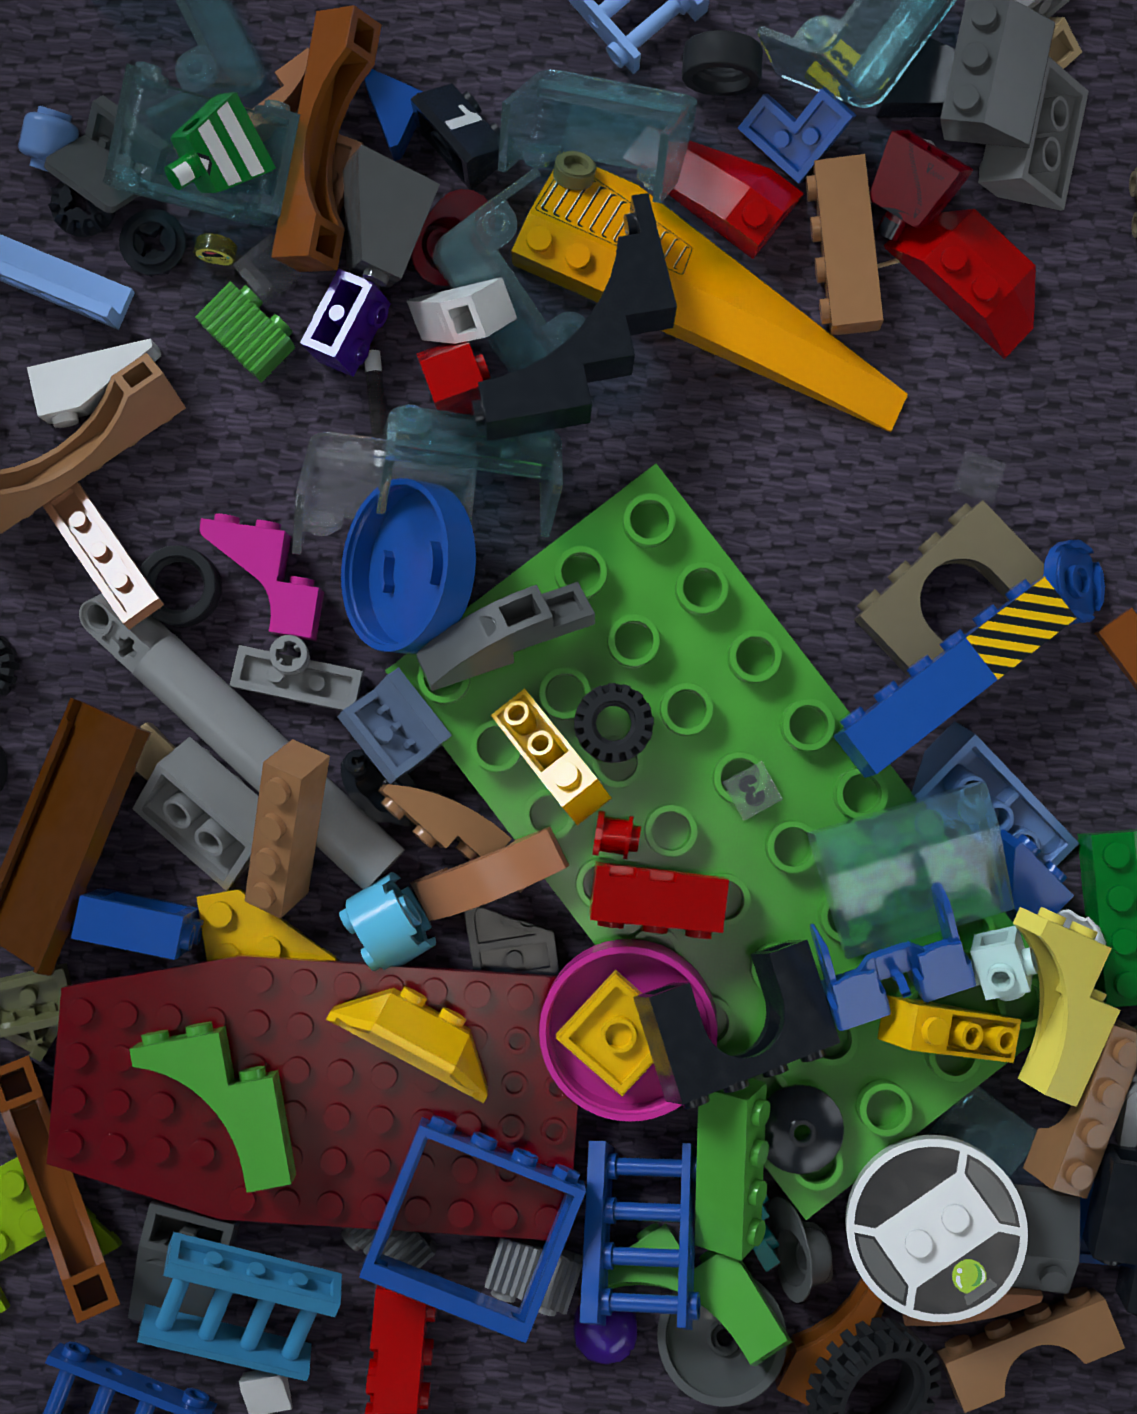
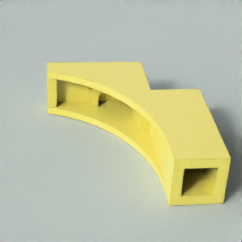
M1020 907L1013 924L1034 951L1038 965L1040 1003L1033 1042L1018 1079L1046 1096L1077 1107L1121 1011L1105 1003L1104 1000L1107 994L1094 988L1112 948L1095 941L1098 932L1072 921L1069 929L1064 927L1066 918L1048 909L1040 907L1038 914H1035Z

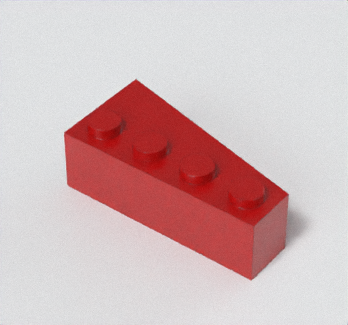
M377 1285L375 1291L370 1351H374V1354L369 1362L365 1392L366 1395L370 1396V1402L366 1404L365 1414H420L421 1409L428 1410L431 1382H423L424 1366H432L434 1339L426 1338L427 1322L435 1323L437 1308Z

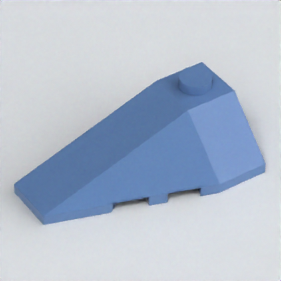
M954 721L925 750L911 794L940 823L962 831L974 839L994 847L997 845V834L1002 829H1005L1015 838L1024 834L1041 850L1036 857L1043 864L1049 860L1055 866L1079 844L975 733Z

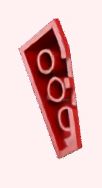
M650 126L645 129L623 157L626 163L752 259L756 257L804 195L803 192L771 168Z

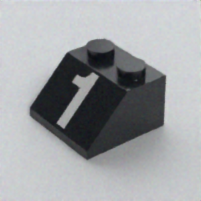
M451 83L417 93L410 99L417 130L469 190L476 188L508 160L506 145L509 143L508 138L496 123L492 122L489 125L479 114L482 110L469 92L465 91L462 94Z

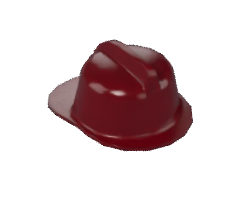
M458 189L447 193L429 212L411 254L414 268L424 280L439 286H448L459 282L486 249L494 235L496 220L492 206L483 195L474 190Z

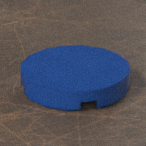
M1068 540L1056 543L1049 550L1044 563L1043 577H1046L1076 616V619L1069 625L1091 622L1095 618L1093 616L1094 612L1100 611L1105 595L1102 567L1099 562L1093 563L1089 555L1094 553L1092 548L1081 540Z

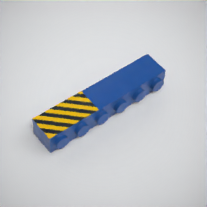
M1046 577L1032 584L1027 579L1019 582L1005 593L1009 600L998 609L994 604L984 609L972 619L976 624L973 629L966 634L959 629L939 644L944 650L932 660L928 654L906 670L910 674L907 680L899 686L893 680L873 695L877 701L876 704L866 711L859 706L840 721L844 728L833 737L864 778L878 774L1076 619V616Z

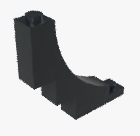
M649 193L631 196L630 213L624 214L623 218L626 236L618 237L616 258L611 276L597 305L579 329L558 348L523 369L501 377L478 382L479 399L471 400L476 427L484 426L487 441L590 423L592 400L588 383L632 375L635 352L630 335L673 328L677 304Z

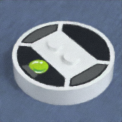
M920 1135L897 1141L877 1153L864 1166L849 1194L845 1220L847 1240L853 1262L863 1281L871 1291L888 1306L900 1313L931 1322H952L970 1318L982 1313L998 1302L1014 1284L1021 1271L1028 1242L1027 1219L1021 1198L1015 1186L1000 1166L983 1151L967 1142L941 1135Z

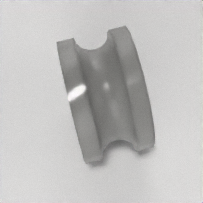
M281 636L270 647V661L284 675H298L309 664V650L305 643L297 636ZM288 645H295L294 649L296 652L301 651L300 658L293 659L292 666H285L286 662L282 658L279 659V653L286 652Z

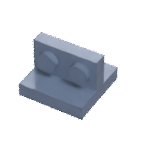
M399 667L386 675L374 690L345 708L337 716L389 784H392L405 773L410 774L452 736Z

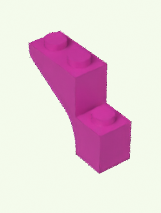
M218 513L215 514L214 520L201 518V535L258 579L265 588L271 609L269 632L280 636L293 635L300 639L316 641L324 591L314 587L315 580L290 576L289 583L284 582L291 536L286 531L281 530V524L266 520H256V526L239 524V517Z

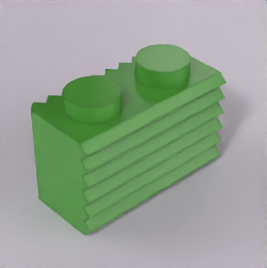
M230 281L195 318L203 328L262 383L296 348L289 338L293 331L278 315L274 314L271 318L267 317L259 309L263 302L250 288L245 285L239 290Z

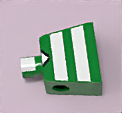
M237 92L217 94L211 98L171 136V142L180 158L165 166L164 171L169 182L177 190H181L194 182L201 193H217L276 169V166Z

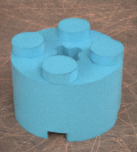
M394 872L388 873L370 887L364 888L346 900V908L339 912L345 928L351 934L356 932L364 948L361 949V954L372 971H376L379 968L385 970L391 966H402L436 945L435 937L427 938L426 931L432 928L424 910L409 887L400 890L394 883L401 879Z

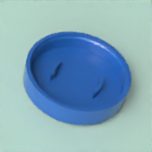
M408 478L389 480L370 493L361 504L351 523L342 557V596L347 616L354 631L371 648L384 652L416 654L432 639L460 621L466 610L475 576V539L472 525L464 506L449 489L438 484Z

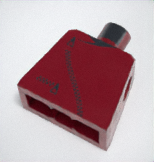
M908 129L892 131L870 191L871 201L886 209L876 230L884 237L898 241L907 224L915 228L928 226L939 216L970 177L973 169Z

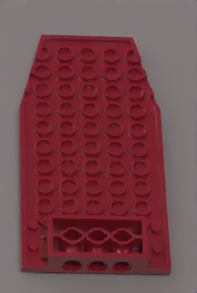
M242 954L223 959L202 961L178 967L64 986L61 988L46 1164L216 1219L377 1229L422 1117L431 1120L433 1115L446 1118L457 1125L456 1131L472 1136L473 1132L486 1134L498 1141L497 1147L512 1153L515 1148L524 1149L538 1156V1163L554 1169L556 1164L573 1169L578 1105L565 1095L551 1077L543 1059L539 1038L541 1012L549 990L557 976L406 965L391 966L385 970L379 968L376 971H372L366 963ZM404 986L424 995L427 998L425 1005L441 1012L442 1008L446 1007L460 1014L466 1019L464 1026L471 1029L488 1086V1096L484 1104L327 1021L326 1018L335 1005L391 988L402 991ZM212 1022L213 1028L226 1026L235 1078L239 1077L240 1070L256 1066H265L266 1072L278 1070L296 1169V1176L292 1184L246 1193L244 1175L234 1142L213 1109L193 1090L179 1081L148 1069L132 1067L129 1049L142 1042L141 1035L154 1031L168 1030L169 1037L186 1034L185 1027L189 1025ZM428 1138L392 1230L547 1240L565 1192Z

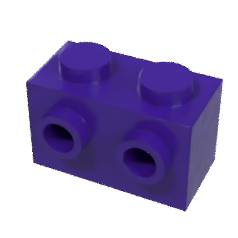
M338 269L300 344L319 363L354 377L359 365H362L368 357L370 344L378 328H381L386 322L391 303L374 282Z

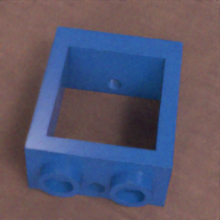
M99 888L80 895L71 939L175 960L190 951L192 944H199L202 937L201 925H203L204 920L198 919L199 910L197 907Z

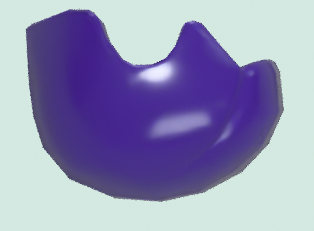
M579 1305L574 1314L573 1327L576 1347L587 1360L606 1365L623 1361L630 1355L631 1350L636 1345V1312L613 1311L611 1316H606V1326L587 1325L580 1323Z

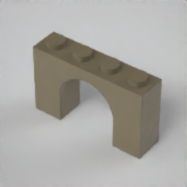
M984 500L972 508L965 503L948 519L953 526L942 537L935 532L917 548L923 554L912 565L906 560L901 563L887 577L892 582L881 594L874 589L857 605L862 612L854 620L908 677H910V674L906 670L919 659L928 654L932 660L944 651L939 645L943 641L926 623L920 605L923 584L936 567L945 564L969 566L980 572L1007 601L1009 600L1005 593L1022 580L1027 579L1032 584L1043 578L1044 563Z

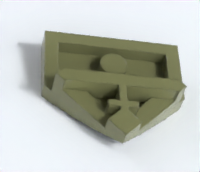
M67 963L56 965L55 971L51 976L28 971L0 978V1038L4 1037L29 1051V1056L39 1062L42 1061L58 1033L61 988L72 985Z

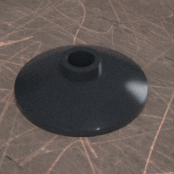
M804 1084L788 1085L773 1092L766 1099L770 1102V1114L765 1125V1141L769 1144L767 1159L777 1168L795 1174L811 1173L830 1163L838 1153L844 1135L842 1115L835 1102L822 1090ZM799 1125H806L810 1129L808 1137L802 1140L795 1138V1128Z

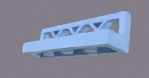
M0 234L1 282L119 330L135 294L132 288Z

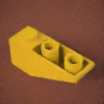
M525 688L491 714V717L577 826L612 799L600 781Z
M887 995L891 1014L881 1018L877 1039L911 1051L1014 1063L1021 1019Z

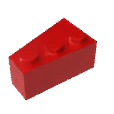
M468 341L457 344L443 343L416 353L443 428L446 429L474 419L471 400L479 399L478 382L491 379L483 354L474 356Z

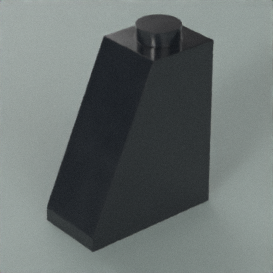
M882 20L876 35V118H941L955 49L894 21Z

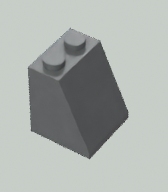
M361 144L343 169L346 269L348 273L374 282L379 289L386 291L402 279L440 184Z

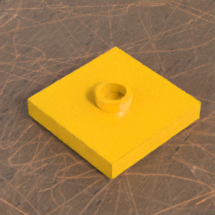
M615 969L556 1033V1039L617 1093L623 1096L654 1062L633 999L634 996L640 995L642 992Z

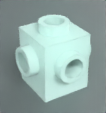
M1015 926L974 934L970 950L972 959L970 961L976 986H982L985 999L999 998L1002 1001H1011L1030 992L1033 975L1038 974V965L1032 947L1025 948L1020 931Z

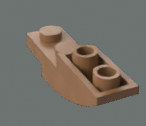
M384 784L378 790L385 797L381 802L383 807L398 820L405 815L417 826L412 831L414 835L431 849L435 844L440 848H447L456 838L459 844L455 848L468 861L504 848L512 839L494 823L474 810L433 792L391 784ZM525 888L518 890L516 892L521 893Z

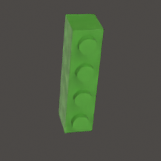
M753 1078L748 1079L750 1083L748 1087L731 1093H724L723 1089L709 1094L710 1101L708 1103L698 1106L694 1245L740 1261L755 1246L758 1247L761 1244L766 1230L765 1221L762 1220V1204L767 1194V1183L763 1181V1168L769 1151V1144L765 1141V1125L770 1114V1102L766 1100L767 1082Z

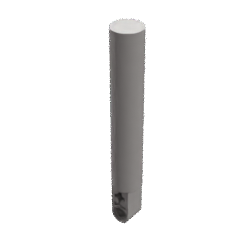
M102 593L84 602L79 610V618L85 630L259 792L263 762L289 741L159 620L149 615L129 630L121 622ZM328 777L326 778L316 846L360 888L370 887L398 860L405 849Z

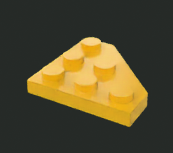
M242 889L197 897L199 916L201 920H204L201 928L207 961L242 954L338 961L336 956L325 948L320 947L284 919H280L245 902L246 892Z

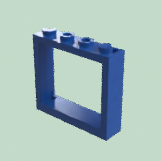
M433 1115L431 1120L422 1117L363 1262L359 1278L526 1343L586 1193L584 1181L579 1179L580 1174L577 1171L564 1165L556 1164L554 1169L538 1163L539 1157L524 1149L515 1148L512 1153L497 1147L498 1141L486 1134L473 1132V1135L469 1136L456 1131L457 1125L446 1118ZM428 1138L565 1192L520 1308L382 1254Z

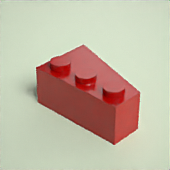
M595 861L589 910L590 920L598 921V926L623 929L624 924L642 925L641 931L667 934L668 928L685 929V936L711 939L712 932L723 933L729 879L719 876Z

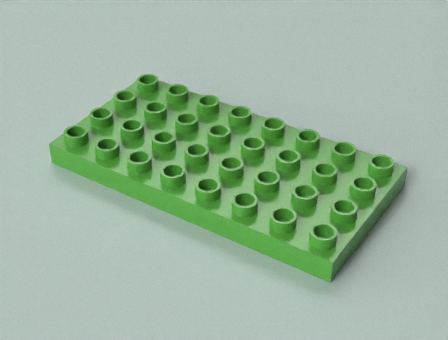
M657 464L641 474L466 608L461 618L462 620L499 599L537 585L541 594L578 582L595 613L594 625L513 652L514 663L434 691L430 689L416 654H406L385 670L389 674L399 667L452 736L442 746L514 840L549 826L551 827L569 866L545 878V880L595 945L617 939L651 941L678 953L699 972L706 982L715 1003L718 1021L717 1048L727 1055H736L751 1047L760 1036L765 1024L766 1004L752 961V953L788 940H808L820 980L824 979L812 939L810 924H815L828 947L835 975L856 969L864 957L872 952L909 941L925 946L943 940L931 892V887L936 882H940L945 889L953 910L959 939L962 942L964 952L970 960L972 959L970 950L974 934L1015 926L924 807L911 794L910 789L890 764L878 774L864 778L833 737L844 728L840 721L850 712ZM608 683L625 684L631 686L635 691H639L646 702L649 703L652 717H654L653 733L646 747L635 757L620 763H608L590 756L581 747L574 728L575 713L582 698L594 688L600 685H607ZM524 688L612 798L578 826L491 717V714ZM610 706L599 713L596 726L602 737L607 740L616 741L628 734L631 728V720L624 709ZM746 775H753L757 779V782L752 785L747 784L748 787L753 786L756 790L753 792L754 797L755 793L761 790L764 791L765 799L758 806L747 804L745 801L746 793L742 792L738 787L739 780ZM599 811H605V816L619 819L629 820V816H634L633 825L641 826L638 851H629L627 860H624L621 854L599 851V856L592 855ZM595 861L728 878L729 887L723 933L712 932L711 939H698L685 936V929L668 928L667 934L641 931L642 925L624 924L623 929L598 926V921L590 920L589 916ZM1021 934L1025 948H1029L1028 943ZM904 972L903 975L911 991V995L904 998L922 1000L910 981L907 972ZM1038 974L1033 975L1031 991L1015 1000L1002 1001L999 998L986 1000L982 986L979 985L930 1002L1021 1019L1015 1053L1016 1057L1032 1044L1035 1035L1040 1003ZM892 977L880 980L887 995L902 997L898 985ZM881 1018L844 1031H839L836 1027L840 1043L826 1048V1056L810 1062H801V1059L788 1063L789 1070L780 1075L764 1078L760 1074L752 1078L767 1082L766 1099L776 1090L794 1084L810 1085L825 1092L835 1102L843 1119L844 1135L838 1153L823 1168L806 1174L783 1171L774 1166L768 1159H766L764 1166L801 1215L807 1220L851 1186L864 1166L877 1153L897 1141L915 1136L1008 1062L911 1051L877 1039ZM806 1125L797 1126L794 1130V1137L799 1140L807 1138L810 1132L809 1127Z

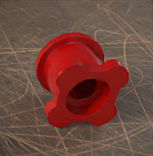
M599 811L592 855L599 856V851L621 854L623 859L627 860L629 851L637 852L641 826L633 825L634 816H629V820L607 817L605 816V811Z

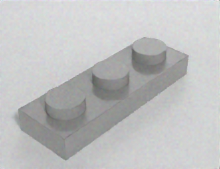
M239 645L229 686L240 690L343 711L359 699L364 672L309 660V664L303 672L298 675L288 676L280 673L270 661L269 651ZM279 653V659L282 658L286 662L285 666H292L293 659L299 658Z

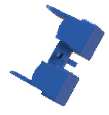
M940 882L933 883L931 892L943 940L925 946L909 941L902 942L866 955L856 969L835 975L825 941L815 924H810L812 939L824 978L821 980L833 1021L839 1031L890 1015L891 1009L886 990L880 980L892 977L904 998L911 995L903 975L904 972H907L910 981L924 1002H930L976 986L972 963L963 950L950 901Z

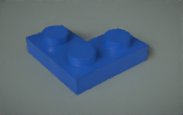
M826 87L819 90L797 119L769 94H763L739 125L738 129L799 184L813 170L814 160L822 159L855 118L856 114Z

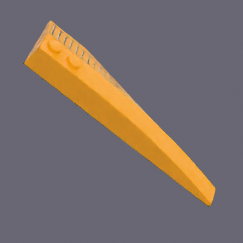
M596 167L594 182L589 188L585 190H570L562 187L555 181L552 171L530 209L511 250L513 265L598 303L611 276L616 258L618 237L626 236L623 218L624 214L630 213L631 196L648 192L639 185L599 167ZM649 194L677 304L673 328L660 331L891 433L908 395L904 390Z

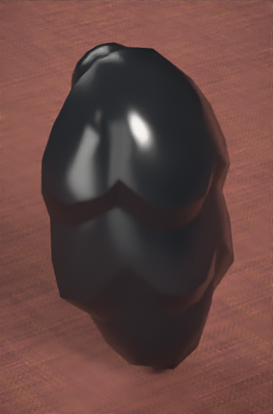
M357 749L349 752L341 762L340 774L347 794L353 802L359 804L375 822H390L402 826L414 824L405 815L398 820L383 807L381 802L385 797L378 790L384 784H389V782L364 750ZM407 773L391 784L415 788V782Z

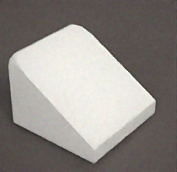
M259 1370L243 1373L239 1380V1385L249 1414H269L293 1408L288 1377Z

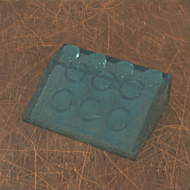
M973 782L807 832L845 959L941 931L931 892V887L936 882H940L945 889L953 910L956 926L1015 909L1000 826L986 782Z

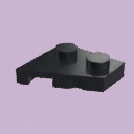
M481 907L464 912L473 970L552 976L560 973L553 930Z

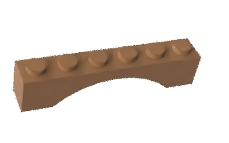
M147 353L111 376L106 391L91 416L74 434L59 446L34 460L0 470V534L22 519L31 516L38 508L56 496L65 493L72 485L91 472L100 469L116 455L134 446L141 438L162 424L169 422L175 415L186 409L164 373Z

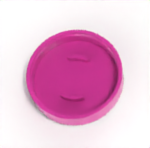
M617 939L592 946L574 957L554 980L546 997L540 1018L539 1038L543 1059L558 1087L567 1097L583 1109L595 1115L617 1121L631 1122L654 1119L682 1105L665 1101L654 1063L621 1096L556 1039V1033L615 969L642 993L673 982L690 983L704 1029L711 1042L717 1047L718 1021L715 1003L706 982L699 972L686 959L663 945L640 939Z

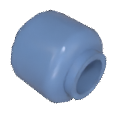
M38 106L37 112H28L25 115L18 149L23 155L31 158L29 166L47 171L44 167L46 157L79 138L78 128L71 123L72 116L42 106Z

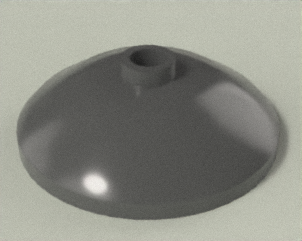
M754 1279L787 1333L785 1319L779 1304L768 1289ZM673 1291L671 1295L678 1296V1292ZM703 1306L700 1309L699 1320H693V1330L677 1328V1314H661L658 1323L657 1341L663 1366L675 1385L696 1401L719 1407H731L747 1403L763 1394L772 1385L781 1371L786 1357L787 1346L757 1366H752L734 1338L732 1344L728 1347L720 1344L719 1334L726 1330V1328Z

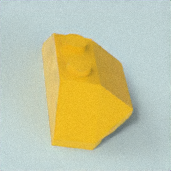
M404 986L402 991L391 988L335 1005L326 1018L327 1021L484 1104L488 1096V1086L471 1029L464 1026L466 1019L460 1014L446 1007H443L441 1012L425 1005L427 998L424 995Z

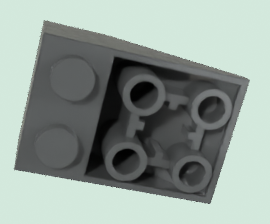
M154 1199L149 1204L138 1247L128 1318L141 1321L145 1304L162 1307L173 1279L163 1276L168 1245L173 1232L235 1247L241 1221L216 1219ZM190 1283L179 1312L204 1318L215 1288Z

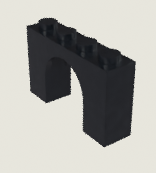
M788 940L751 954L765 999L766 1019L763 1030L756 1042L744 1052L730 1056L725 1054L709 1039L704 1029L690 983L673 982L633 997L666 1102L682 1104L684 1109L704 1105L710 1101L709 1094L722 1089L724 1093L742 1090L750 1085L748 1079L760 1074L764 1078L780 1075L789 1070L788 1063L801 1059V1062L820 1059L827 1055L826 1048L840 1043L808 940Z

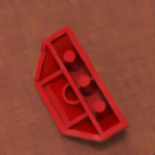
M976 209L941 212L926 227L915 228L907 224L898 241L890 239L884 245L887 251L898 259L902 265L1002 358L1005 359L1033 330L1036 265Z

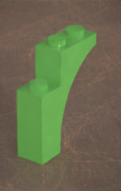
M212 1022L189 1025L185 1027L186 1034L169 1037L168 1030L154 1031L141 1035L142 1042L129 1049L132 1067L148 1069L179 1081L193 1090L213 1109L234 1142L240 1158L246 1193L292 1184L296 1176V1169L278 1070L266 1072L265 1066H256L240 1070L239 1077L235 1078L226 1026L213 1028Z
M654 1223L640 1231L636 1235L638 1242L630 1246L633 1248L679 1249L680 1239L668 1224L665 1223L660 1227L658 1223ZM710 1250L699 1257L702 1264L697 1267L694 1264V1292L700 1293L701 1306L715 1316L729 1331L750 1365L757 1366L792 1343L743 1261ZM615 1265L613 1270L608 1269V1288L646 1285L678 1292L679 1268Z

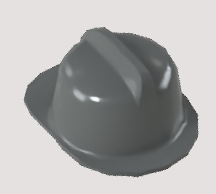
M777 1196L771 1199L768 1213L771 1231L780 1244L775 1248L780 1261L777 1264L779 1279L788 1298L795 1303H800L806 1300L812 1287L828 1283L832 1280L831 1246L829 1238L822 1228L813 1222L801 1221L792 1204L786 1198Z

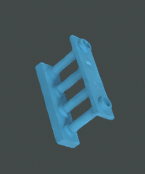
M173 1232L168 1245L163 1276L173 1279L161 1308L145 1304L137 1342L307 1381L310 1375L311 1343L305 1342L317 1313L331 1317L336 1316L341 1305L342 1273ZM190 1283L215 1288L204 1318L179 1312ZM233 1293L258 1299L246 1328L221 1322ZM275 1303L300 1309L288 1338L263 1332Z

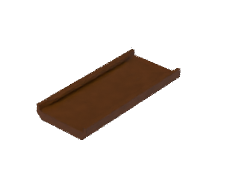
M71 697L0 868V946L34 968L33 972L36 974L47 976L53 975L57 959L65 940L71 932L70 928L77 912L80 895L85 894L88 890V883L98 859L102 856L103 847L113 822L120 812V805L131 778L135 775L136 766L146 741L149 740L152 733L105 710Z

